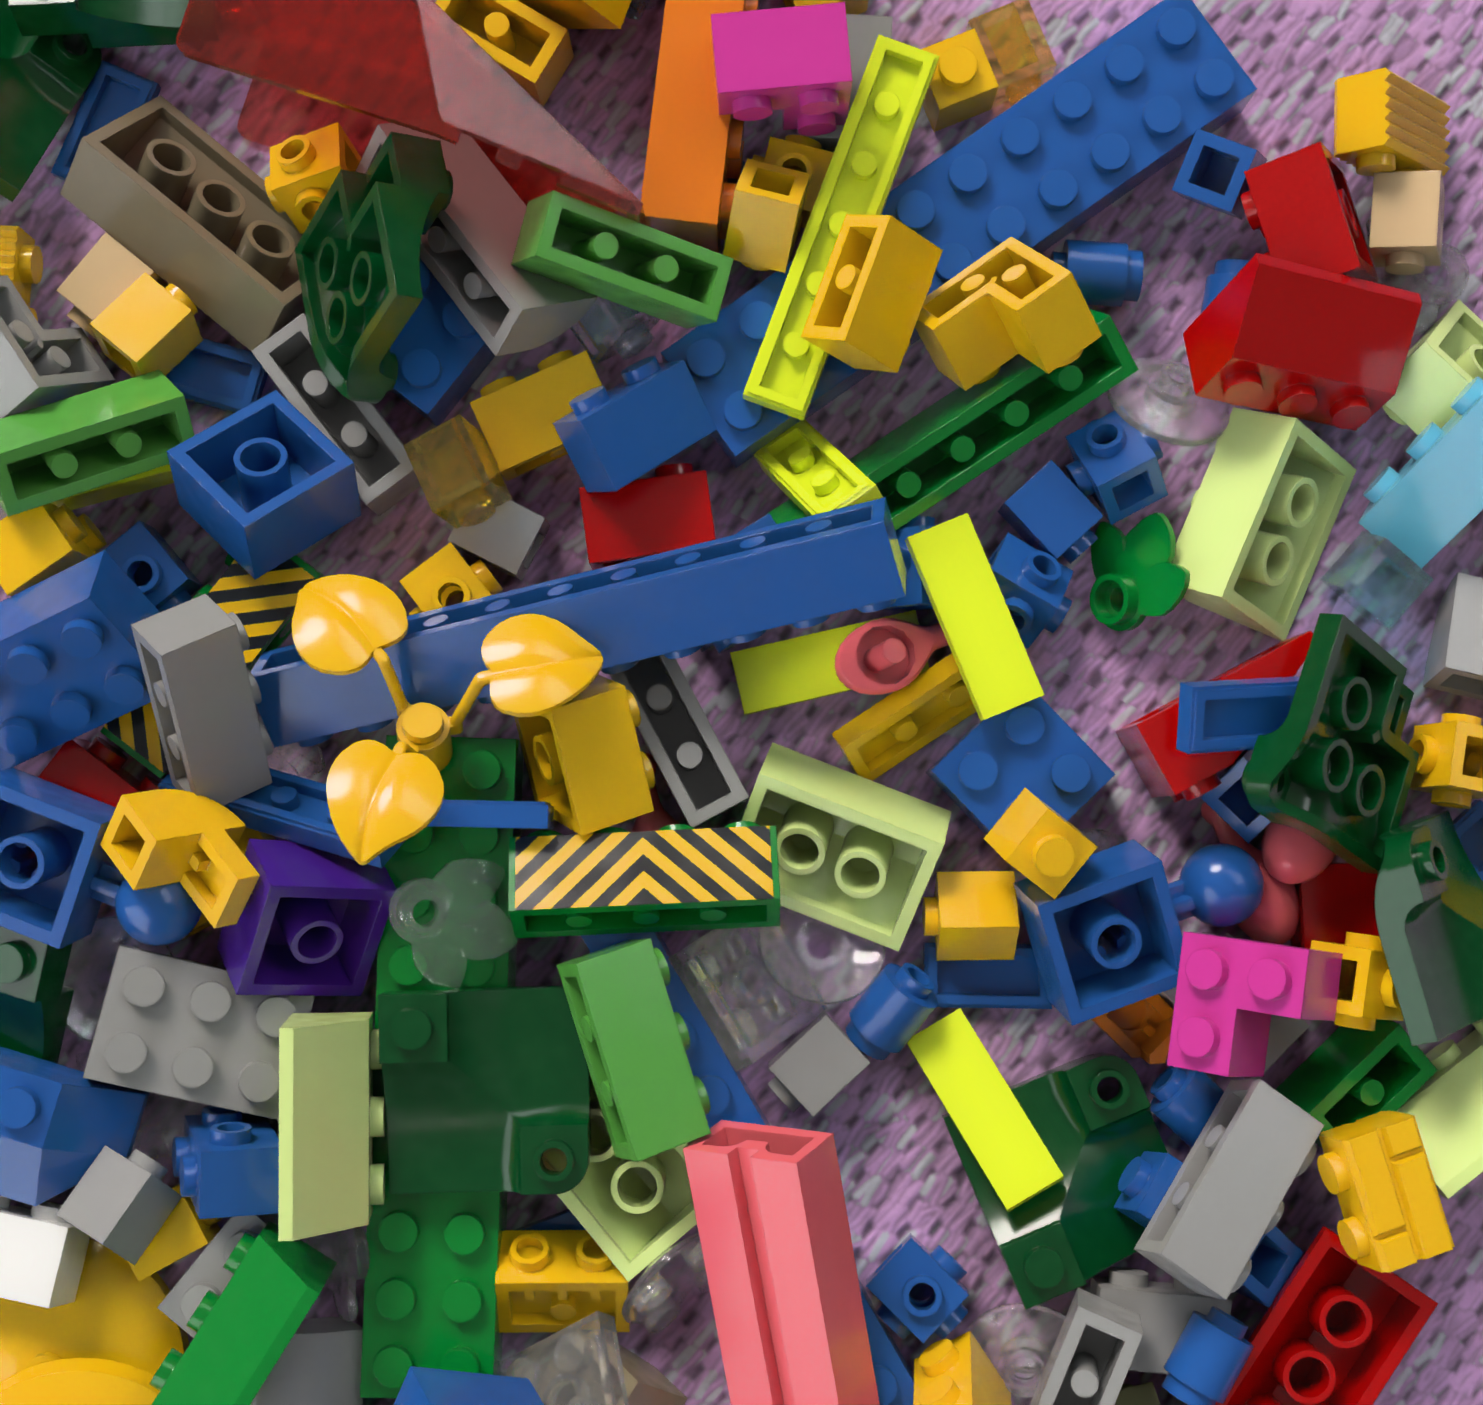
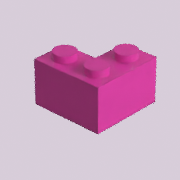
M845 2L711 14L719 115L733 114V117L737 120L755 121L771 116L773 110H781L783 130L798 129V133L805 136L825 135L835 131L836 125H845L848 117L853 81Z
M1183 931L1167 1065L1226 1077H1264L1271 1015L1301 1020L1335 1021L1343 954Z

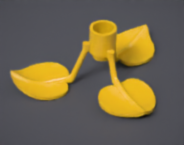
M352 574L330 575L307 583L298 592L291 625L293 642L301 658L311 668L321 673L348 675L364 668L373 657L380 667L395 703L397 715L399 716L396 723L398 743L395 744L393 750L375 740L357 741L338 755L329 770L326 794L330 816L335 831L349 854L358 864L364 866L385 850L415 836L436 817L444 800V783L439 771L448 765L453 754L451 735L463 732V721L483 687L490 684L492 704L503 714L515 717L542 715L566 704L583 692L594 681L604 664L601 652L568 626L553 618L538 614H522L510 617L496 625L483 640L481 655L483 663L488 670L481 671L474 676L453 715L448 717L441 708L430 703L421 702L410 705L391 660L383 650L401 641L408 631L406 610L401 600L391 589L374 579Z

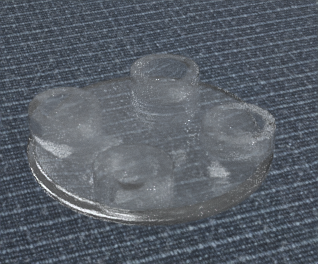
M699 1232L669 1247L642 1272L622 1307V1317L626 1322L643 1324L650 1334H656L668 1327L677 1318L681 1311L678 1305L683 1302L695 1286L702 1293L709 1291Z

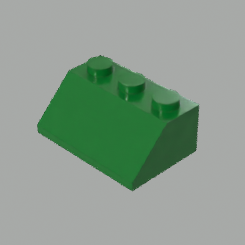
M271 1221L267 1223L257 1238L245 1232L223 1268L234 1274L220 1296L209 1290L186 1325L197 1332L185 1353L182 1354L172 1348L149 1385L160 1391L152 1405H250L318 1298L337 1262L302 1240L278 1241V1226Z

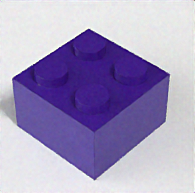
M249 839L244 855L260 874V877L237 924L222 927L216 946L236 995L361 996L397 893V888L385 866L383 868L369 864L362 866L355 860L293 841Z

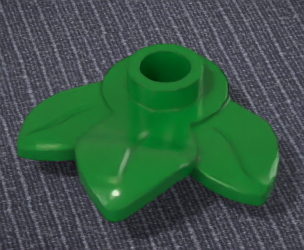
M1155 512L1145 517L1126 536L1115 525L1102 521L1095 532L1098 539L1091 545L1092 568L1097 580L1090 592V607L1095 618L1112 630L1130 631L1141 625L1146 616H1165L1174 610L1184 598L1189 587L1190 572L1186 568L1172 563L1176 552V538L1166 515Z

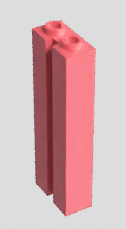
M720 1120L710 1128V1134L695 1139L683 1148L731 1405H880L834 1134Z

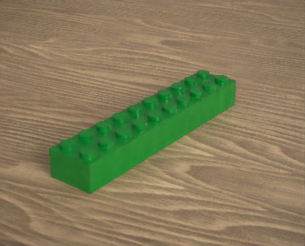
M386 735V746L393 750L395 744L398 743L397 735ZM451 737L452 758L448 765L439 771L444 783V800L522 801L523 751L520 740ZM425 827L415 836L407 839L384 865L397 888V893L378 946L375 1029H378V995L386 991L454 990L456 988L515 986L517 938L515 939L508 912L509 838L520 837V828ZM382 1069L373 1070V1096H385ZM385 1105V1136L373 1137V1164L385 1163L384 1205H372V1215L366 1232L360 1397L396 1399L410 1366L501 1375L503 1333H499L495 1275L498 1268L502 1231L506 1230L508 1191L389 1194L388 1136Z

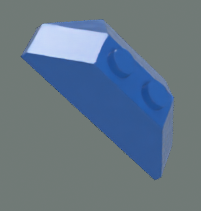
M0 1046V1196L36 1207L78 1184L105 1145L125 1158L130 1156L150 1092L83 1078L84 1072Z

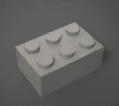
M119 944L83 1078L279 1120V1028L292 1013H311L315 996L236 995L225 968Z

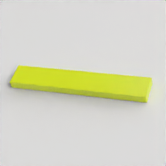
M880 34L878 35L743 392L744 400L804 421L829 353L803 339L801 335L846 214L882 215L938 66L940 56Z

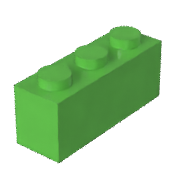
M553 190L528 202L511 265L689 329L717 322L734 259Z
M156 370L1 418L0 506L9 517L168 465L167 451L194 436L185 396L160 370Z
M651 938L629 939L557 964L615 1156L639 1162L710 1134L705 1116L710 1112L709 1097L700 1078L692 1074L686 1050L690 1048L689 1032L681 1015L676 1011L673 1012L666 986L670 984L669 967L662 952L656 947L653 948Z

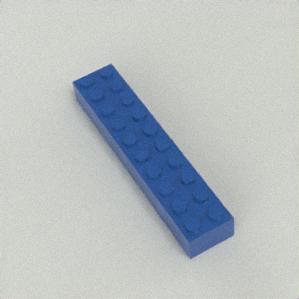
M1163 0L890 191L882 215L893 216L943 250L933 276L932 285L927 293L929 295L1009 237L1015 238L1040 254L1185 153L1189 149L1197 128L1213 133L1240 114L1257 88L1192 0ZM793 260L789 262L785 273L776 271L720 310L717 322L696 327L661 352L663 362L685 361L717 428L711 435L735 468L752 458L756 451L801 421L743 399L745 386ZM915 328L909 346L920 339ZM829 354L805 419L867 377L874 370L852 368Z

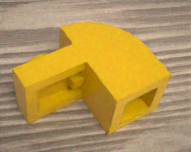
M157 789L121 795L100 843L134 891L180 882L214 929L237 924L260 877V874L237 846L246 827L243 821L220 803L189 791Z

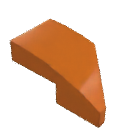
M1159 994L1091 1019L1131 1058H1142L1149 1064L1166 1063L1174 1009Z

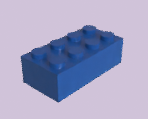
M105 550L0 602V770L15 767L151 702L131 624L160 612Z

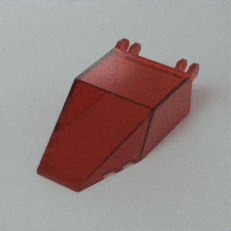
M189 0L176 39L177 47L181 53L189 59L252 78L237 124L238 132L246 140L271 147L282 143L291 136L304 135L339 122L362 158L378 124L394 123L435 136L454 145L458 143L460 135L463 133L474 139L526 206L529 201L555 190L646 225L643 203L433 0Z

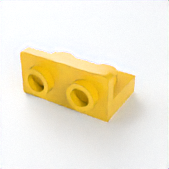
M586 1230L502 1231L498 1268L495 1275L499 1333L630 1332L629 1282Z

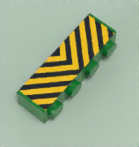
M228 553L225 559L228 569L214 586L210 584L204 586L192 598L194 599L206 594L226 614L233 612L239 617L249 638V649L243 651L246 667L250 671L263 652L280 648L292 633V618L299 590L307 583L325 577L298 555L293 556L259 578L254 579ZM151 702L106 723L100 732L160 779H164L169 774Z
M739 821L730 823L724 828L695 829L689 825L672 824L664 826L658 831L629 832L618 827H606L592 834L581 836L579 834L563 835L556 831L540 830L532 832L526 837L509 838L508 912L515 939L780 926V883L776 826H760L755 822Z

